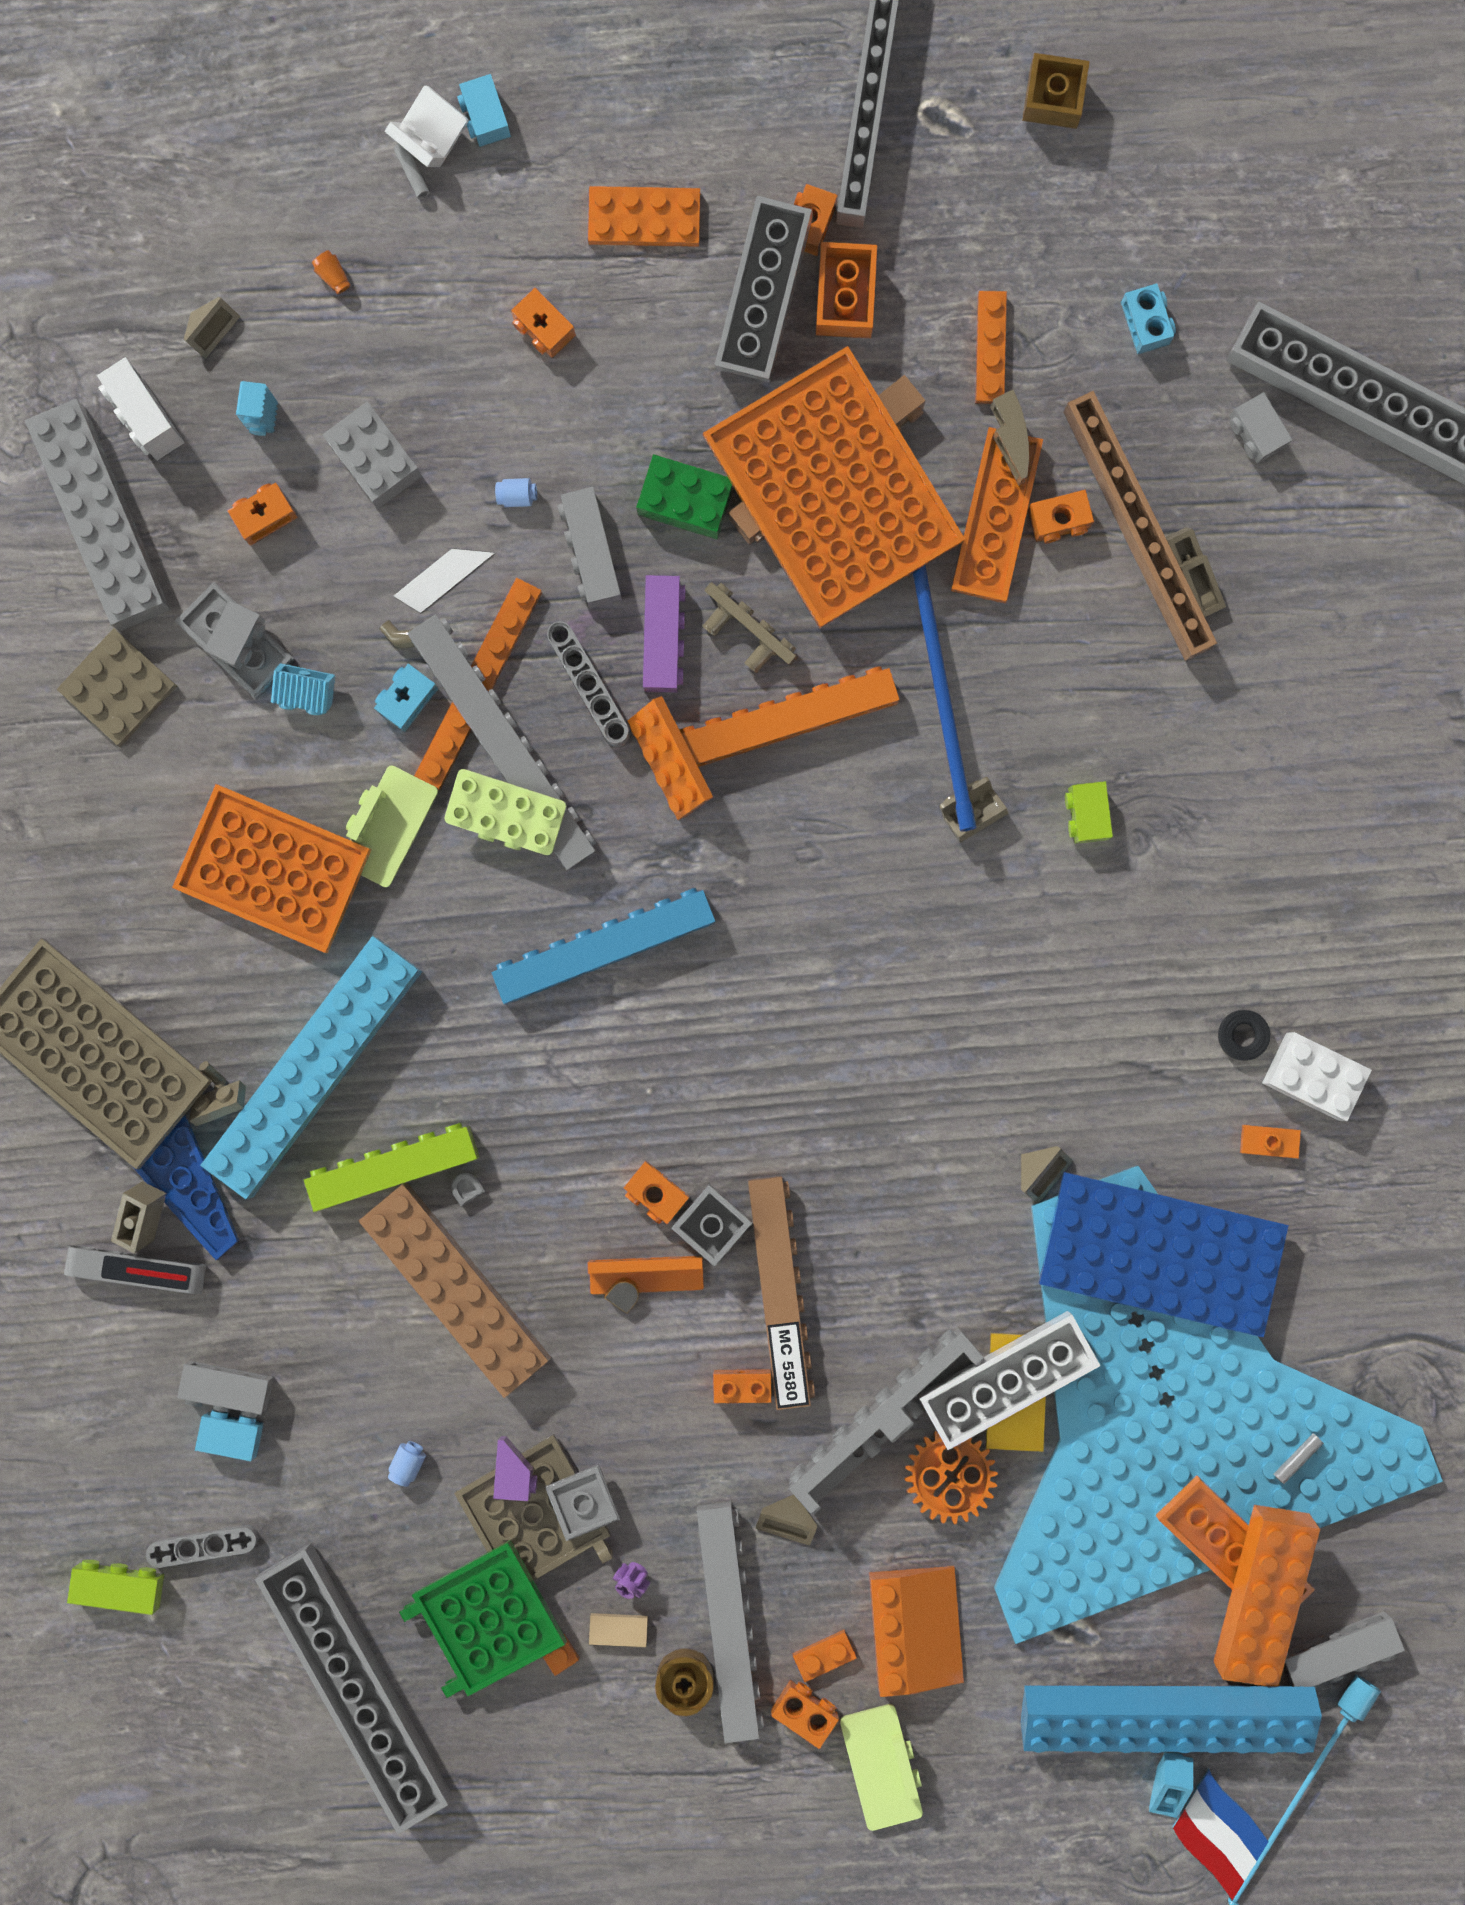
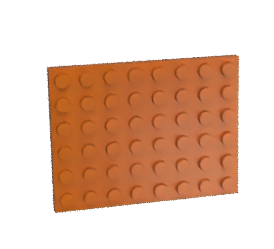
M848 346L703 432L704 439L819 628H822L965 541L963 534Z

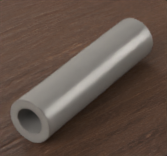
M398 143L393 149L417 198L422 199L429 195L428 187L411 153Z
M1313 1433L1273 1475L1282 1484H1285L1324 1443Z

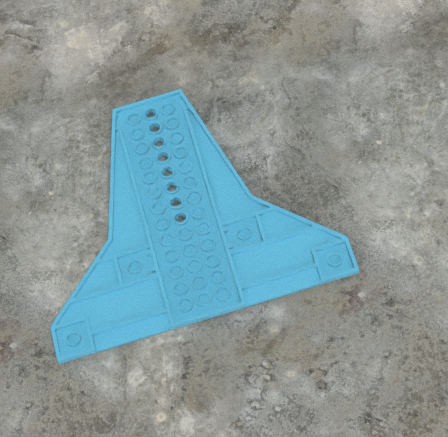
M1137 1165L1099 1179L1100 1181L1158 1194ZM1058 1195L1031 1205L1039 1275L1041 1274ZM1041 1285L1045 1323L1066 1311L1070 1312L1100 1366L1054 1391L1059 1441L994 1589L1014 1642L1017 1644L1211 1570L1156 1517V1514L1197 1475L1248 1524L1254 1505L1310 1513L1319 1528L1443 1482L1422 1427L1274 1360L1258 1336ZM1135 1311L1138 1315H1143V1320L1140 1321L1141 1325L1138 1327L1128 1322L1132 1318L1131 1313ZM1144 1338L1148 1342L1153 1341L1150 1353L1139 1350V1346L1142 1345V1339ZM1154 1365L1164 1370L1159 1380L1149 1377V1373L1153 1371L1152 1366ZM1164 1392H1167L1169 1396H1174V1400L1171 1401V1406L1169 1407L1159 1403V1400L1163 1399L1162 1394ZM1314 1433L1324 1444L1285 1484H1282L1273 1474Z

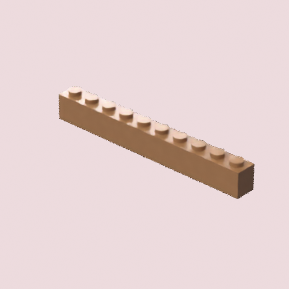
M1094 391L1068 402L1063 413L1184 660H1190L1211 650L1217 644L1216 639Z

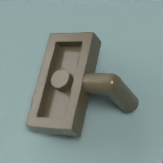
M208 1061L201 1063L199 1070L212 1080L214 1090L201 1095L191 1106L189 1121L195 1126L244 1109L246 1086L240 1080L226 1085V1079Z

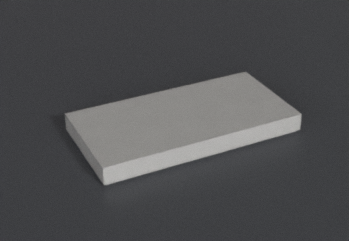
M213 582L175 622L204 649L228 601H235ZM265 630L259 640L255 639L251 647L253 651L252 656L246 665H242L240 670L212 657L256 700L273 683L274 670L280 663L291 665L295 661Z

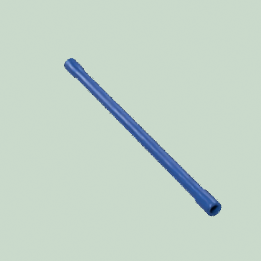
M924 565L913 572V578L956 800L955 808L959 829L961 832L974 830L977 826L973 805L969 797L926 566Z

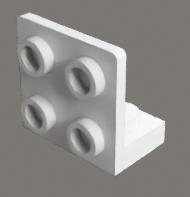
M424 86L402 123L390 122L384 132L425 166L441 167L469 120L432 88Z

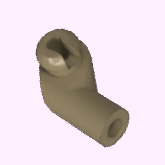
M390 620L386 621L379 628L396 648L415 647L407 634L411 630L399 631Z

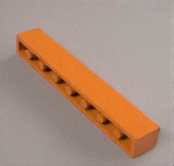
M879 666L865 671L866 675L855 678V675H849L839 679L840 684L830 687L828 683L813 687V692L805 695H802L801 692L792 693L785 697L786 701L776 704L774 700L759 704V709L751 712H748V709L738 710L732 713V718L723 721L721 717L713 718L706 721V726L695 729L694 726H688L680 729V732L697 766L701 767L898 705L900 699L890 668L882 670V667Z

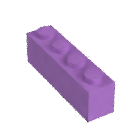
M646 575L644 692L678 693V685H683V668H678V657H684V640H679V629L685 628V612H680V601L685 602V585L680 584V576Z

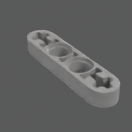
M241 1525L159 1539L148 1547L146 1559L151 1566L162 1568L245 1554L257 1545L259 1535L254 1527ZM243 1532H245L247 1537L251 1536L252 1540L247 1543V1546L244 1545V1542H235L231 1545V1540L239 1538ZM218 1536L223 1540L224 1548L222 1551L218 1552L210 1548L209 1540L211 1537ZM190 1541L195 1545L196 1552L193 1556H186L182 1553L181 1545L183 1542ZM172 1543H175L174 1553L165 1555L162 1560H160L159 1556H154L158 1546H160L161 1551L171 1550L173 1548Z

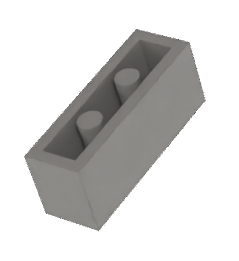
M189 1361L183 1367L177 1398L184 1399L186 1405L201 1407L202 1403L213 1405V1410L230 1412V1409L240 1410L242 1416L257 1418L258 1414L262 1415L268 1409L274 1377Z

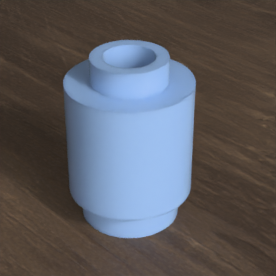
M530 478L503 479L502 482H496L495 496L497 505H504V507L532 506L533 501H537L536 483L532 484Z
M408 1441L407 1444L401 1443L388 1469L390 1472L388 1478L392 1482L404 1487H408L410 1482H414L426 1458L423 1447L412 1441Z

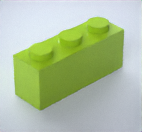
M83 1560L82 1563L80 1562L72 1568L67 1603L153 1615L160 1608L165 1574L156 1573V1569L149 1567L132 1570L128 1569V1565L114 1563L111 1566H103L97 1560Z

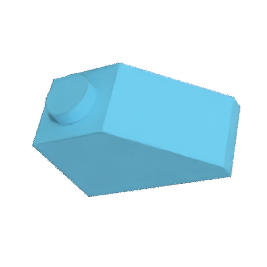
M1165 1752L1157 1766L1149 1812L1177 1818L1193 1792V1758L1185 1757L1180 1753Z

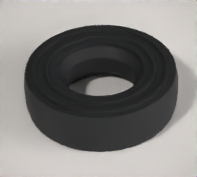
M1238 1010L1230 1013L1223 1019L1218 1030V1040L1221 1048L1228 1056L1236 1060L1248 1061L1256 1059L1266 1051L1270 1043L1271 1034L1268 1023L1261 1015L1251 1010ZM1241 1024H1247L1254 1030L1255 1038L1249 1046H1240L1234 1040V1030Z

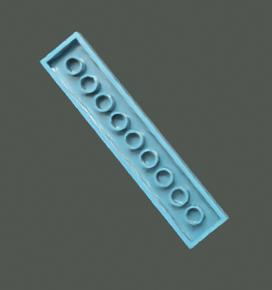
M372 936L200 1166L244 1199L253 1198L422 973V970L379 938Z

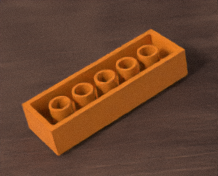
M1254 1505L1213 1661L1223 1680L1262 1686H1279L1320 1528L1310 1513Z

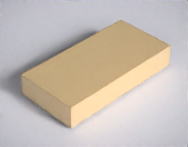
M591 1613L589 1645L646 1647L648 1616Z

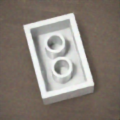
M126 357L97 375L102 383L98 387L101 393L113 405L116 416L128 428L130 437L146 456L151 454L156 460H159L185 443L140 373Z
M1289 1032L1285 1034L1262 1084L1338 1121H1348L1372 1070L1295 1032Z

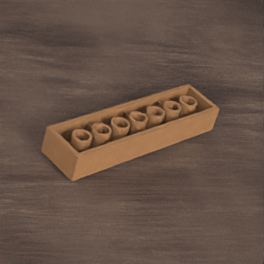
M408 1183L399 1186L359 1220V1223L503 1398L508 1396L550 1360L551 1356Z

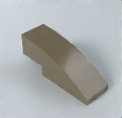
M1011 390L993 399L990 408L1000 425V428L996 429L993 438L1018 486L1024 484L1028 474L1029 441L1020 403L1014 390Z
M1185 527L1166 536L1165 538L1204 617L1225 608L1226 605L1207 555L1202 554L1194 530Z

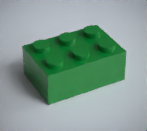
M653 454L636 506L637 514L641 517L717 540L734 487L727 476Z

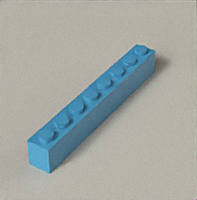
M692 888L680 894L682 898L671 902L670 898L661 900L654 904L655 909L647 912L644 911V908L629 913V919L618 922L617 918L601 924L603 929L592 933L591 929H587L575 934L576 939L568 943L565 942V939L549 944L550 950L539 953V950L536 949L523 954L524 960L514 964L512 959L497 964V970L491 973L503 1004L507 1005L715 924L716 922L704 891L697 892L696 888Z

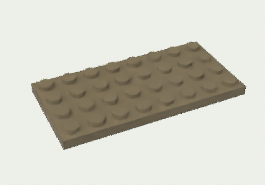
M43 938L39 940L0 987V1053L135 1169H140L212 1082L208 1076Z

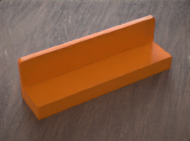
M703 1256L588 1261L591 1294H605L615 1281L623 1278L634 1281L638 1286L639 1293L703 1290L704 1288Z

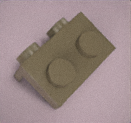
M988 777L974 781L968 786L977 826L976 829L965 832L960 831L955 808V795L949 796L939 805L943 819L960 843L1008 814L1006 806L993 790Z

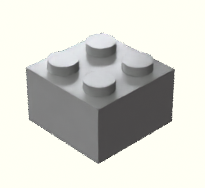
M709 1183L674 1223L671 1229L715 1266L752 1224V1220Z

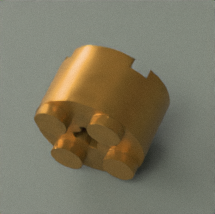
M678 1649L663 1657L657 1670L655 1691L659 1702L669 1712L678 1716H691L701 1711L709 1702L713 1693L714 1675L711 1664L706 1656L692 1649ZM681 1678H687L688 1686H683Z

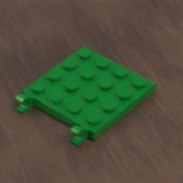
M511 1540L415 1591L412 1594L414 1601L405 1605L404 1609L399 1611L404 1622L422 1613L456 1676L446 1681V1685L441 1687L446 1698L463 1689L467 1696H470L567 1643V1639Z

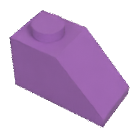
M501 1436L498 1439L493 1499L528 1501L531 1493H536L537 1476L533 1475L532 1465L509 1438Z

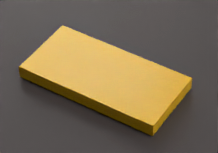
M990 1333L989 1354L1024 1334ZM1046 1396L987 1428L986 1449L1043 1452Z

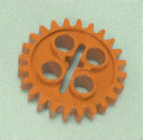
M934 1431L933 1441L924 1436V1447L917 1444L914 1445L919 1452L917 1456L913 1454L908 1455L914 1463L913 1465H905V1468L911 1471L912 1475L905 1477L904 1480L912 1482L913 1486L909 1487L906 1491L907 1493H916L912 1500L913 1504L923 1503L919 1510L921 1513L928 1509L931 1510L930 1519L933 1520L937 1514H940L941 1523H945L947 1517L950 1516L952 1523L957 1524L958 1516L961 1515L962 1519L968 1522L969 1512L976 1517L979 1516L976 1507L981 1506L987 1509V1505L983 1501L985 1497L994 1498L988 1492V1489L997 1487L996 1483L990 1481V1477L998 1475V1472L989 1470V1467L995 1463V1460H986L985 1457L989 1454L990 1450L984 1449L980 1451L979 1448L982 1441L977 1440L972 1444L971 1437L953 1447L957 1454L956 1459L953 1463L946 1464L942 1460V1452L946 1449V1446L939 1433ZM967 1456V1462L955 1473L956 1482H947L941 1493L935 1497L933 1493L947 1479V1476L944 1474L945 1471H954L961 1459ZM968 1467H975L978 1471V1478L973 1483H967L964 1479V1472ZM930 1469L935 1470L938 1474V1480L932 1486L926 1485L923 1480L924 1473ZM950 1489H957L960 1494L959 1501L954 1505L947 1504L945 1500V1494Z

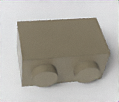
M143 1181L124 1192L111 1242L134 1254L153 1242L166 1193Z

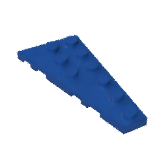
M184 1115L140 1169H135V1171L147 1184L166 1193L164 1203L211 1256L218 1260L239 1241V1238L211 1173L200 1166L205 1159L188 1119Z

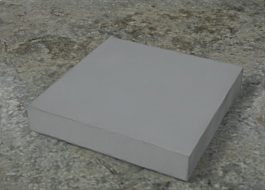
M599 1464L545 1486L566 1541L620 1520L619 1513Z

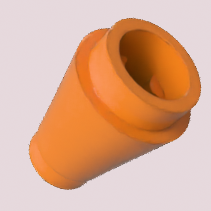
M330 250L321 253L312 261L314 272L337 295L343 293L351 286L336 254L332 255Z

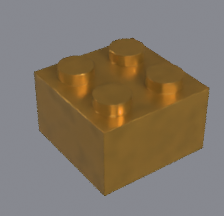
M1034 53L1029 71L1022 121L1077 129L1082 116L1090 61Z

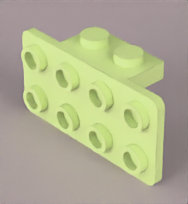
M389 766L378 787L372 785L370 790L366 789L359 800L361 807L357 815L353 814L346 825V830H348L346 836L351 838V841L372 849L361 876L383 887H389L392 884L438 795V789L435 786L395 766Z
M461 769L456 777L445 814V821L448 824L479 833L478 837L491 842H494L495 839L505 842L504 846L511 849L521 850L522 847L543 855H550L554 850L567 805L562 800L470 770Z
M886 1704L841 1717L840 1725L867 1828L874 1831L921 1818L923 1811L917 1788L922 1787L918 1769H911L909 1759L914 1758L910 1740L904 1742L895 1706L893 1704Z

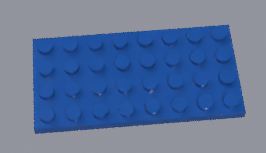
M1064 1172L1038 1284L1264 1337L1289 1225Z

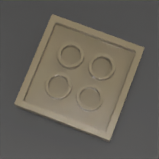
M113 628L56 690L117 746L121 747L172 693L177 685L120 632Z

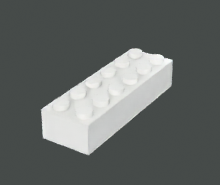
M1066 1311L983 1358L984 1361L979 1366L972 1363L917 1395L947 1450L1098 1368L1100 1364L1073 1315Z

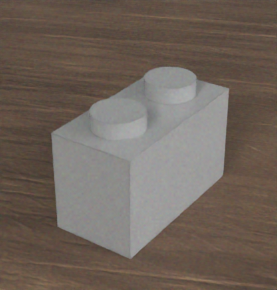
M1264 392L1235 408L1229 416L1232 430L1235 434H1240L1245 443L1244 449L1251 459L1254 458L1257 464L1283 450L1292 441L1291 436Z
M229 600L204 651L210 656L240 670L242 665H246L252 656L253 651L251 647L255 639L259 640L264 633L265 619L259 614Z

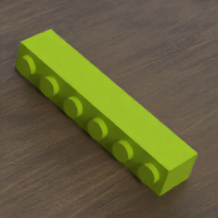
M461 1123L445 1127L446 1133L435 1136L433 1131L418 1136L419 1142L411 1145L408 1144L407 1140L391 1145L392 1151L382 1154L381 1150L378 1149L365 1153V1160L356 1163L353 1158L338 1162V1168L327 1171L326 1167L310 1171L311 1177L303 1180L313 1212L479 1159L480 1156L470 1126L462 1127Z

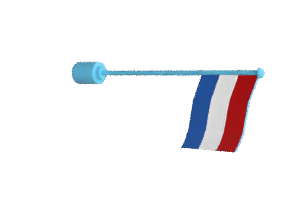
M1357 1674L1352 1679L1338 1702V1705L1342 1708L1340 1713L1344 1718L1268 1840L1251 1816L1220 1787L1209 1768L1174 1823L1173 1829L1185 1848L1216 1877L1229 1895V1905H1239L1237 1901L1348 1721L1350 1720L1354 1723L1357 1719L1364 1721L1381 1693V1690L1368 1680Z

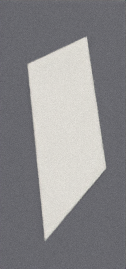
M451 549L396 593L394 597L421 613L494 553Z

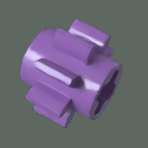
M631 1562L629 1565L623 1563L613 1577V1580L618 1582L615 1586L616 1591L627 1599H633L634 1596L640 1598L651 1583L646 1580L648 1576L647 1570L635 1562Z

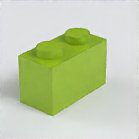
M1106 781L1070 786L1068 788L1069 793H1065L1066 809H1071L1072 820L1068 821L1070 838L1074 837L1075 844L1111 839L1113 835Z

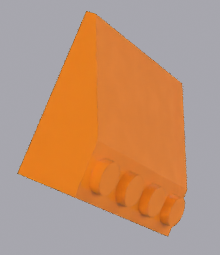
M946 1566L869 1572L877 1682L880 1697L910 1695L964 1683L955 1567Z

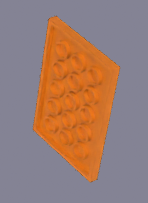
M215 784L172 888L321 952L328 953L372 849Z

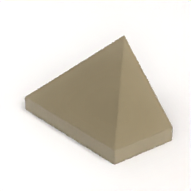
M217 297L190 313L184 341L206 359L241 316L222 298Z
M1058 1146L1021 1154V1190L1036 1204L1040 1203L1073 1160Z
M793 1494L762 1508L755 1529L810 1546L817 1529V1524Z

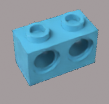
M1158 284L1125 293L1121 305L1137 355L1169 345L1176 333V327L1171 317L1168 318L1166 312L1167 299L1163 291L1160 292ZM1139 302H1149L1152 306V309H1143L1140 306ZM1156 327L1161 335H1151L1148 328Z

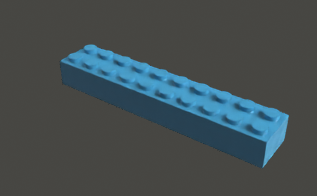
M1025 1685L1020 1723L1024 1751H1034L1037 1753L1045 1751H1063L1066 1753L1086 1751L1094 1753L1267 1752L1270 1754L1296 1752L1303 1754L1314 1752L1322 1714L1315 1687Z

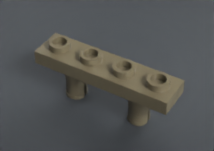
M711 582L704 591L718 602V608L703 624V627L715 637L730 618H736L760 639L758 641L760 645L744 662L751 670L757 673L772 655H778L790 666L796 661L798 656L793 652L797 648L785 638L779 641L772 635L775 629L763 619L760 623L751 616L754 611L743 601L738 605L730 597L733 595V592L724 584L720 583L716 586Z

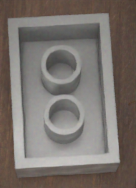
M368 401L322 434L377 509L422 477L417 466Z

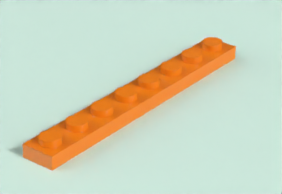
M517 577L471 667L477 665L486 680L482 681V684L487 691L493 689L542 594V590ZM453 702L414 775L441 790L471 732L470 727Z

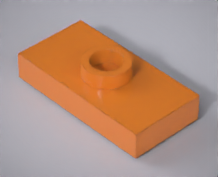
M1242 1125L1240 1153L1299 1159L1301 1130Z

